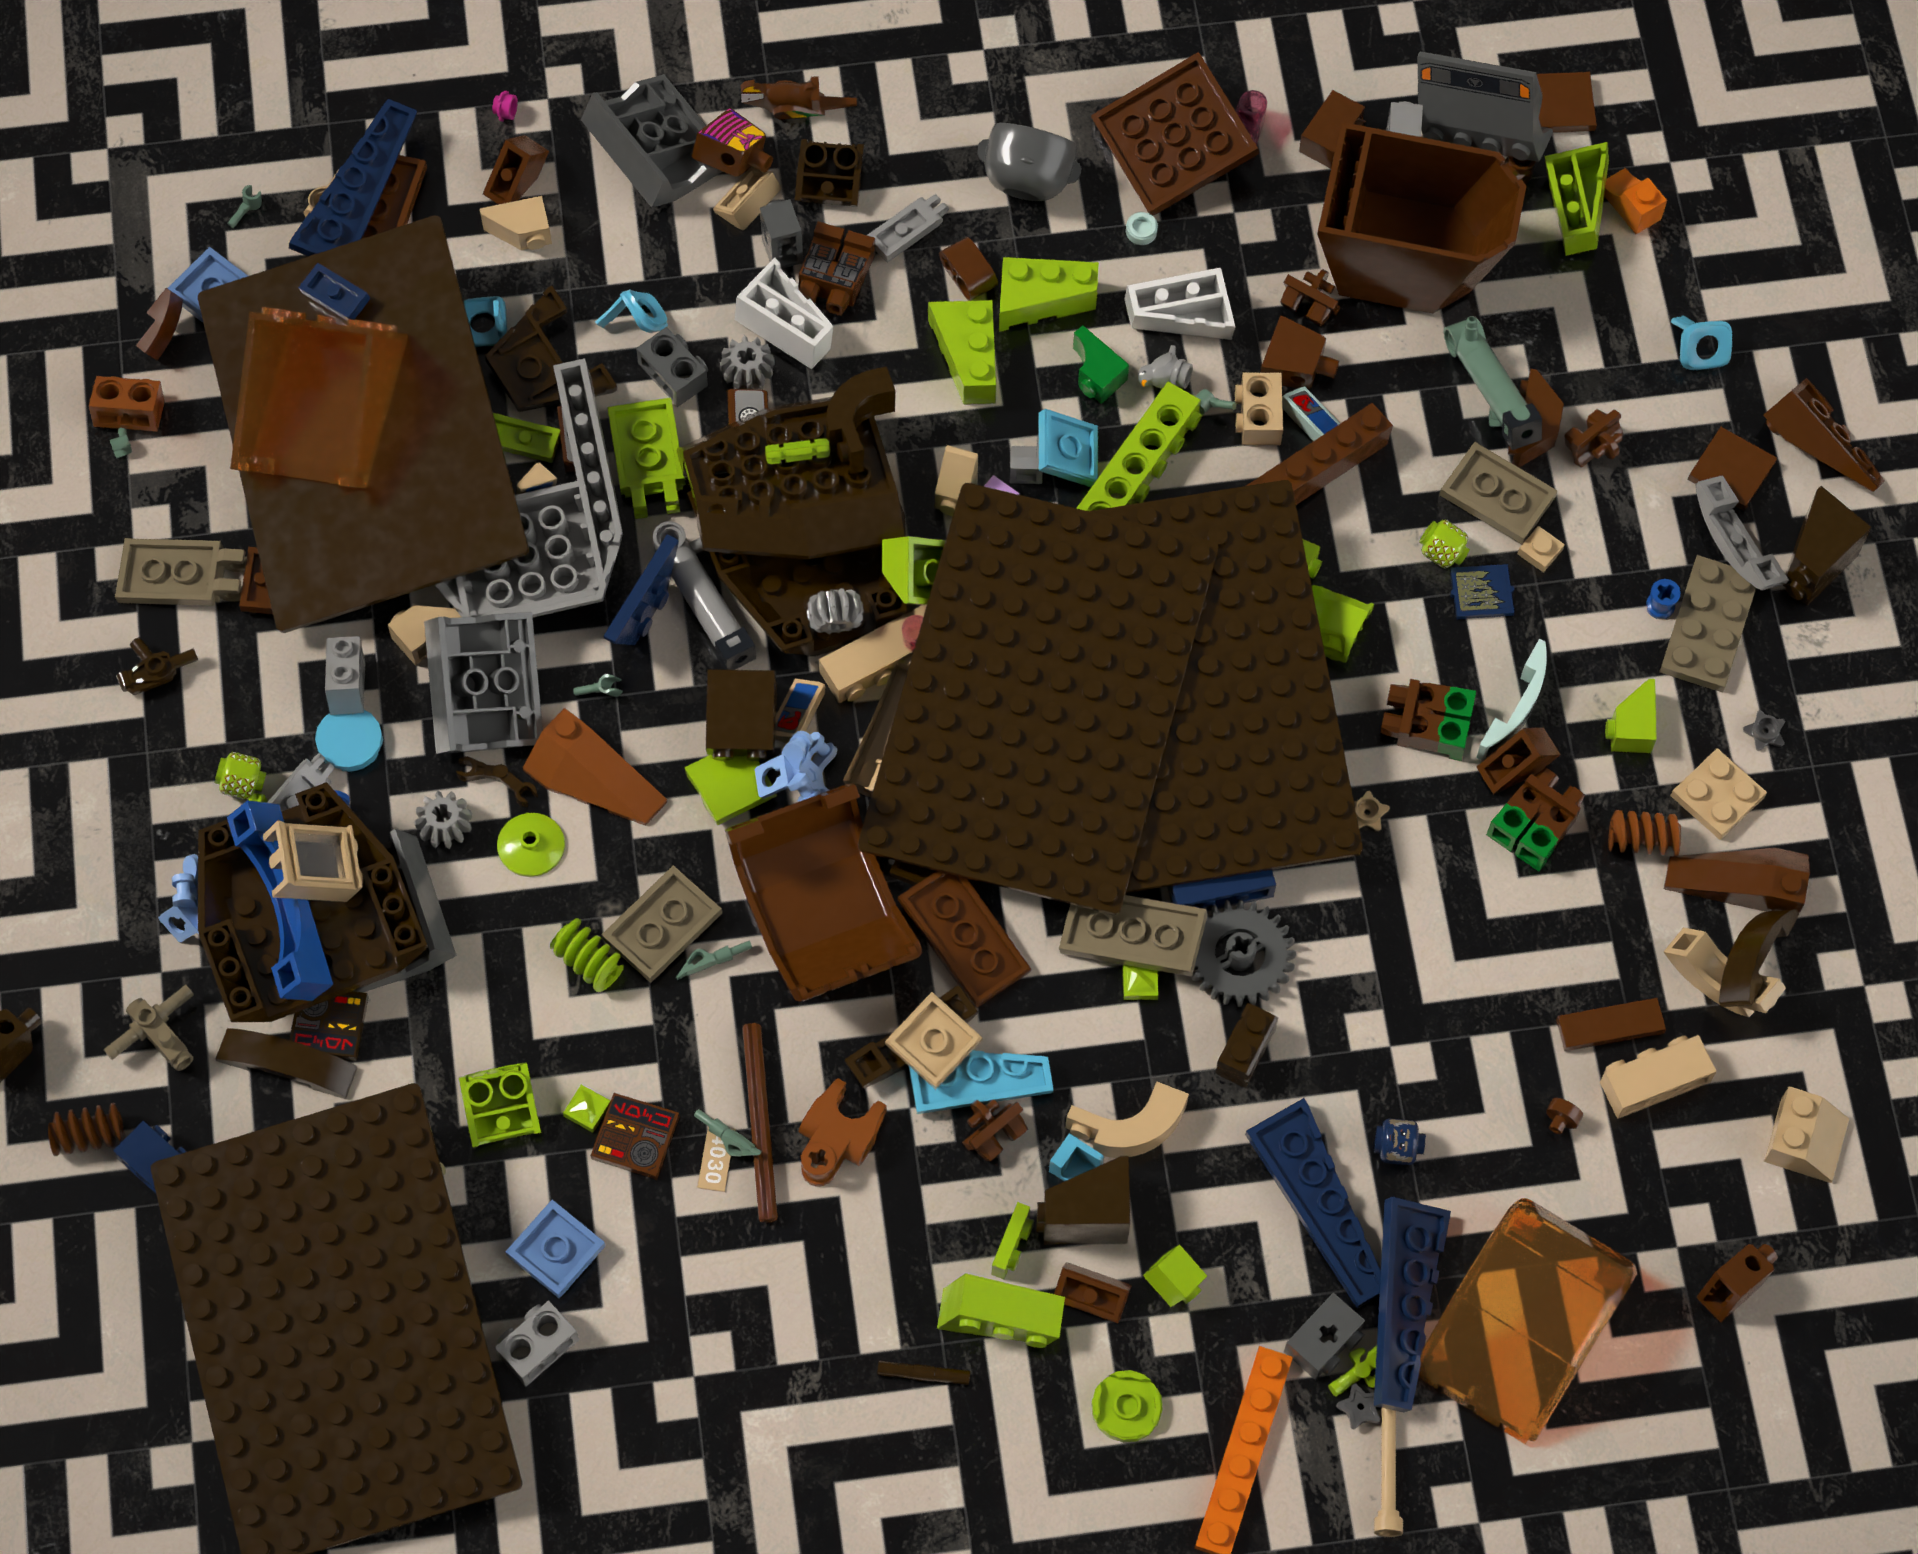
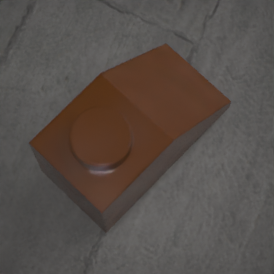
M525 135L506 139L483 191V195L498 205L518 201L538 179L549 150Z
M1544 727L1522 728L1481 762L1477 769L1491 792L1497 794L1526 780L1530 774H1538L1561 754Z

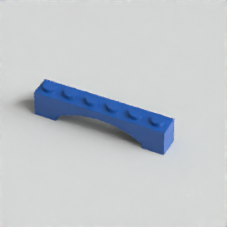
M247 800L227 817L235 847H241L256 867L275 909L280 935V954L278 963L271 969L280 999L313 1001L330 988L333 982L309 902L306 899L273 898L272 890L284 880L283 870L270 868L269 859L279 848L278 841H264L263 834L277 820L284 822L279 804Z

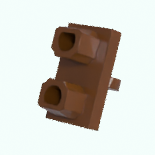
M1322 269L1317 276L1307 271L1303 280L1311 283L1312 286L1289 274L1283 283L1286 289L1280 301L1281 305L1296 312L1303 299L1313 303L1306 315V318L1322 327L1331 314L1336 316L1340 310L1337 300L1320 292L1324 290L1332 294L1335 289L1333 284L1327 282L1328 271Z
M1596 409L1586 420L1587 428L1589 429L1583 432L1577 427H1572L1565 433V445L1573 452L1574 463L1582 468L1595 457L1599 459L1605 455L1609 459H1614L1619 455L1620 450L1617 444L1623 440L1624 434L1619 423L1621 414L1614 409L1606 414Z
M994 1099L986 1105L979 1100L974 1101L971 1104V1108L975 1114L967 1120V1123L973 1129L981 1122L983 1125L962 1142L968 1150L975 1149L986 1161H991L1004 1150L993 1136L1002 1128L1011 1141H1015L1028 1130V1127L1019 1114L1023 1111V1108L1018 1102H1015L1013 1105L1009 1103L993 1116L992 1113L1000 1107Z

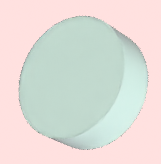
M1145 212L1131 215L1126 224L1128 239L1137 245H1147L1154 241L1158 230L1156 219L1151 214L1149 215V213Z

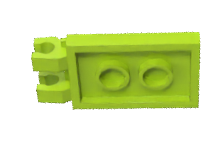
M671 397L607 407L621 495L625 494V498L632 497L635 519L648 517L645 495L663 492L667 514L680 513L677 490H683V485L686 484L677 454V448L680 447Z

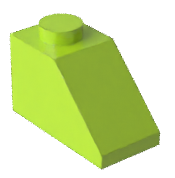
M1655 679L1645 681L1615 708L1612 719H1607L1605 736L1606 739H1611V751L1652 752L1657 740Z

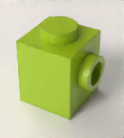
M1180 1244L1166 1252L1143 1275L1170 1307L1182 1300L1186 1304L1193 1300L1202 1291L1198 1285L1207 1277Z

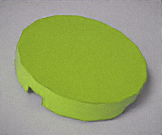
M1131 1370L1117 1371L1101 1381L1095 1389L1091 1403L1092 1416L1099 1430L1110 1439L1123 1443L1137 1442L1149 1436L1158 1426L1163 1410L1162 1398L1158 1388L1144 1374Z

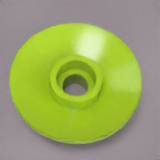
M525 813L514 817L502 828L497 841V850L502 863L513 873L526 877L539 876L552 870L561 860L565 849L564 835L559 825L550 817L539 813ZM529 836L536 838L532 844H526L524 839Z

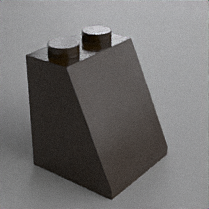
M1823 486L1817 489L1806 513L1786 572L1789 581L1783 584L1792 598L1802 601L1806 606L1858 557L1872 528Z
M775 670L707 671V755H713L714 760L720 761L733 760V756H747V760L765 761L767 756H774L777 707Z
M1120 1156L1044 1191V1202H1037L1036 1232L1043 1233V1245L1127 1244L1130 1230L1129 1156Z

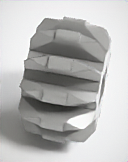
M744 335L741 343L732 339L730 348H723V359L720 362V369L724 372L726 382H734L736 389H739L742 385H746L747 389H753V384L763 388L765 379H771L773 375L772 368L775 365L774 356L771 355L768 344L761 345L758 337L752 342H748V338Z
M841 588L839 590L830 589V591L826 592L820 591L817 595L811 596L809 602H807V617L810 621V627L819 633L826 632L830 634L832 632L850 631L852 628L860 626L863 620V602H861L860 595L853 590L845 591V589Z
M437 790L435 794L436 799L432 800L425 796L423 799L425 806L416 808V814L419 818L414 822L416 829L421 830L420 837L422 840L431 839V844L435 848L441 841H444L445 846L450 849L452 845L451 840L455 839L462 843L464 840L462 832L471 831V824L468 821L472 819V812L466 809L467 802L465 799L460 798L456 800V795L452 791L446 798H443L442 793ZM443 817H449V820L444 818V822H438V819L443 821Z

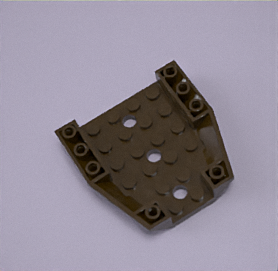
M832 397L764 408L677 448L683 476L688 477L697 509V528L703 550L709 552L814 559L882 547V540L905 537L898 491L875 417L866 419L856 428L864 449V471L852 474L847 462H841L838 450L830 452V456L827 458L816 459V456H812V460L792 462L794 464L789 467H783L779 464L770 465L766 461L765 447L767 445L779 444V447H783V443L810 440V443H814V439L826 438L827 409ZM720 471L730 474L725 478L714 476L715 473Z
M692 491L687 494L697 518V509ZM900 504L904 536L906 537L905 514ZM882 547L821 557V563L816 566L807 565L804 559L709 552L719 579L783 653L807 656L825 654L840 649L907 613V604L903 603L882 573ZM841 588L845 589V591L853 590L860 595L864 613H862L863 620L861 625L857 628H852L850 631L827 634L826 632H816L815 629L810 627V621L807 617V602H809L811 596L817 595L820 591L826 592L830 591V589L839 590Z
M327 782L296 793L299 805L282 811L285 823L348 827L352 825L354 839H356L358 844L357 858L359 869L363 874L362 888L347 902L308 900L325 958L333 961L329 969L333 985L313 1001L280 999L271 969L278 963L280 954V935L275 909L256 867L241 847H235L228 820L198 830V933L231 1022H272L400 973L428 948L393 856ZM295 842L301 876L338 878L332 844Z

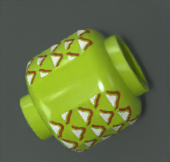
M1441 520L1438 523L1433 521L1419 541L1422 544V554L1441 568H1448L1454 562L1460 565L1470 551L1466 547L1468 542L1467 533L1448 520Z
M231 752L227 758L221 757L214 783L219 784V791L222 794L248 800L255 791H262L266 772L260 771L261 762L258 758Z

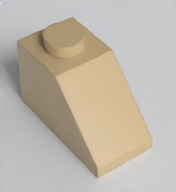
M542 196L480 208L484 231L519 250H536L545 245L552 244Z
M949 445L946 446L935 491L936 509H940L944 514L953 516L962 485L965 483L977 485V453Z
M413 605L407 611L402 610L392 618L388 624L391 638L415 666L427 658L424 621L436 617H461L454 608Z

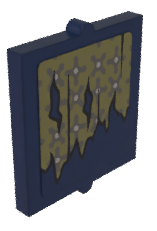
M1508 564L1450 569L1452 581L1450 596L1454 598L1456 619L1514 616L1512 600L1514 587L1510 585Z

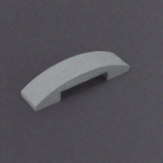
M1723 475L1698 481L1695 486L1704 520L1715 543L1730 565L1746 581L1760 590L1786 584L1789 579L1774 555L1763 556L1733 510L1739 500Z

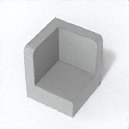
M1037 436V446H1012L1010 452V483L1042 484L1043 472L1039 471V436Z

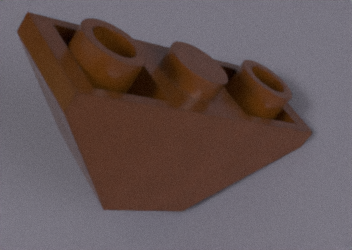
M1530 369L1528 380L1521 379L1519 392L1527 404H1534L1542 417V440L1511 450L1509 446L1508 455H1513L1512 464L1519 468L1555 447L1564 403L1536 369Z

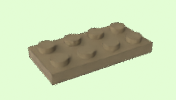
M1699 555L1696 556L1659 673L1723 693L1756 587L1746 581L1731 565Z
M1125 895L1121 912L1117 915L1070 904L1059 950L1061 954L1192 977L1208 913L1203 908Z

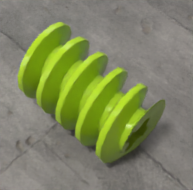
M576 918L560 929L551 941L550 949H554L553 952L556 957L563 958L564 964L570 967L573 966L576 974L583 975L586 983H593V988L596 992H602L610 987L622 973L623 965H617L621 955L616 952L608 957L607 954L611 946L605 944L598 948L601 937L596 935L588 940L591 928L585 927L578 931L581 920Z

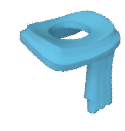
M630 289L623 291L615 303L595 321L598 326L604 328L627 306L637 326L645 332H659L668 326L667 316L655 297L648 293L635 292ZM646 305L654 318L647 315L641 306Z
M499 296L464 300L469 324L474 316L481 313H488L495 319L493 328L488 332L480 333L471 328L475 347L494 346L507 332L505 301Z
M1685 316L1671 319L1672 324L1684 329L1681 335L1680 362L1684 368L1689 370L1712 369L1729 363L1732 352V329L1727 322L1709 321L1695 323ZM1704 336H1714L1718 341L1717 352L1711 358L1701 359L1696 352L1697 343Z

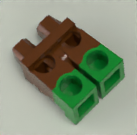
M1410 679L1409 686L1391 684L1387 705L1404 708L1403 716L1385 712L1381 733L1398 738L1397 746L1406 748L1409 746L1418 750L1448 754L1449 759L1462 761L1476 691L1433 683H1420L1419 680Z
M1544 768L1536 776L1530 774L1525 783L1491 821L1486 834L1510 852L1518 844L1514 855L1539 872L1556 846L1576 822L1585 796L1583 792L1572 786L1563 795L1554 790L1553 788L1559 778L1548 768Z

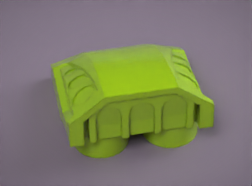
M1312 585L1325 657L1346 663L1351 647L1356 642L1357 634L1362 630L1363 623L1371 614L1374 604H1365L1321 586Z
M527 1063L507 1065L459 1077L472 1147L513 1137L541 1133Z

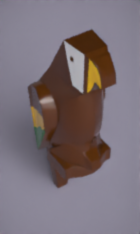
M819 76L811 77L810 81L801 84L788 80L776 83H755V80H748L741 84L742 103L764 108L773 113V116L779 120L825 115V110L857 106V98L824 96L823 93L819 92Z

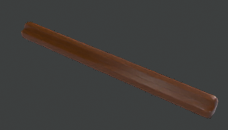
M749 1023L743 1025V1040L752 1143L757 1149L762 1151L760 1155H753L758 1216L760 1222H773L777 1220L778 1216L762 1032L760 1024Z

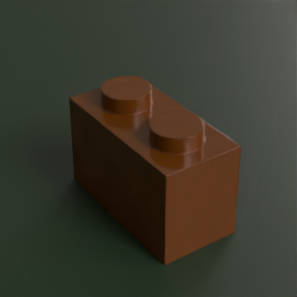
M1332 90L1302 133L1299 152L1331 169L1341 122L1365 126L1366 121L1363 120L1365 106Z

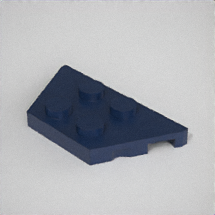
M668 534L666 535L604 634V639L614 644L635 645L640 636L644 637L649 632L653 622L651 618L657 609L662 610L669 597L668 587L679 544L678 539Z

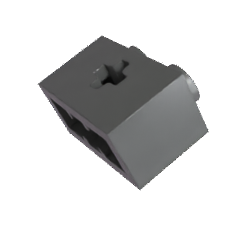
M791 200L773 201L766 206L760 207L762 241L769 261L771 262L776 258L781 264V269L802 264V230Z
M1333 1292L1286 1342L1284 1353L1292 1356V1360L1315 1380L1322 1373L1328 1376L1341 1361L1337 1356L1346 1347L1351 1351L1364 1337L1361 1331L1365 1320ZM1331 1334L1334 1337L1333 1341L1328 1340L1325 1344L1320 1341L1322 1336L1326 1337Z

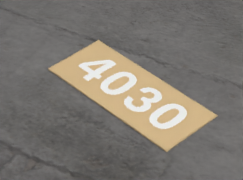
M707 1130L697 1188L725 1192L731 1155L726 1152L721 1138L709 1132V1130Z

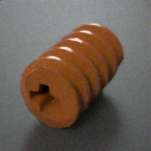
M1616 810L1609 826V851L1611 852L1616 842L1619 845L1620 852H1625L1628 843H1630L1634 853H1638L1641 845L1644 844L1647 854H1652L1655 845H1657L1661 855H1665L1668 847L1671 846L1674 856H1679L1681 825L1676 814H1669L1665 822L1662 813H1656L1651 821L1649 812H1642L1638 820L1635 811H1629L1624 819L1622 810Z

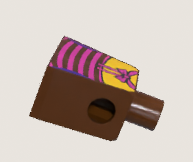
M731 108L727 109L697 133L692 154L693 159L734 177L742 175L750 167L766 173L773 162V157L763 151L766 140L765 132Z

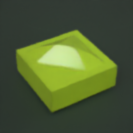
M1123 965L1124 1000H1158L1157 970Z
M581 1084L564 1110L563 1115L565 1118L594 1133L606 1114L611 1101Z

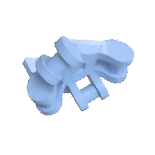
M797 731L785 745L781 755L755 768L759 797L767 798L789 788L790 791L798 790L800 797L797 801L799 802L829 791L824 785L822 772L836 756V746L832 743H825L824 736L819 732L809 734L805 731ZM771 769L780 771L781 776L776 778L772 786L767 787L765 783L767 772Z
M195 854L185 857L183 861L184 873L176 874L172 877V886L177 888V894L172 897L173 906L158 917L178 942H183L198 933V856ZM171 918H182L185 922V930L178 929Z

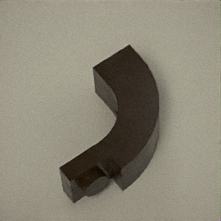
M887 367L868 370L850 378L836 390L828 404L826 439L829 441L830 452L838 450L841 462H847L851 474L864 471V449L856 428L868 418L895 412L896 390Z

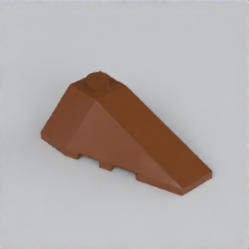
M563 708L541 732L523 766L524 772L549 791L557 794L561 792L575 797L579 802L587 805L588 803L607 809L609 813L645 826L668 802L656 788L599 735L566 708Z

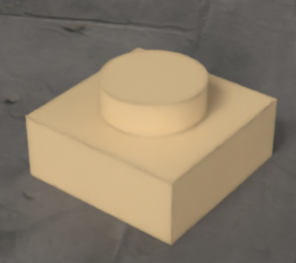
M1538 526L1520 546L1517 554L1544 573L1562 552L1565 544Z

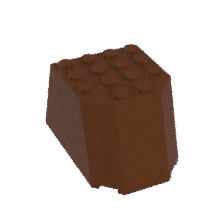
M1341 122L1317 233L1339 296L1433 314L1467 295L1515 245L1526 184L1522 179H1517L1505 164L1506 159L1500 152Z

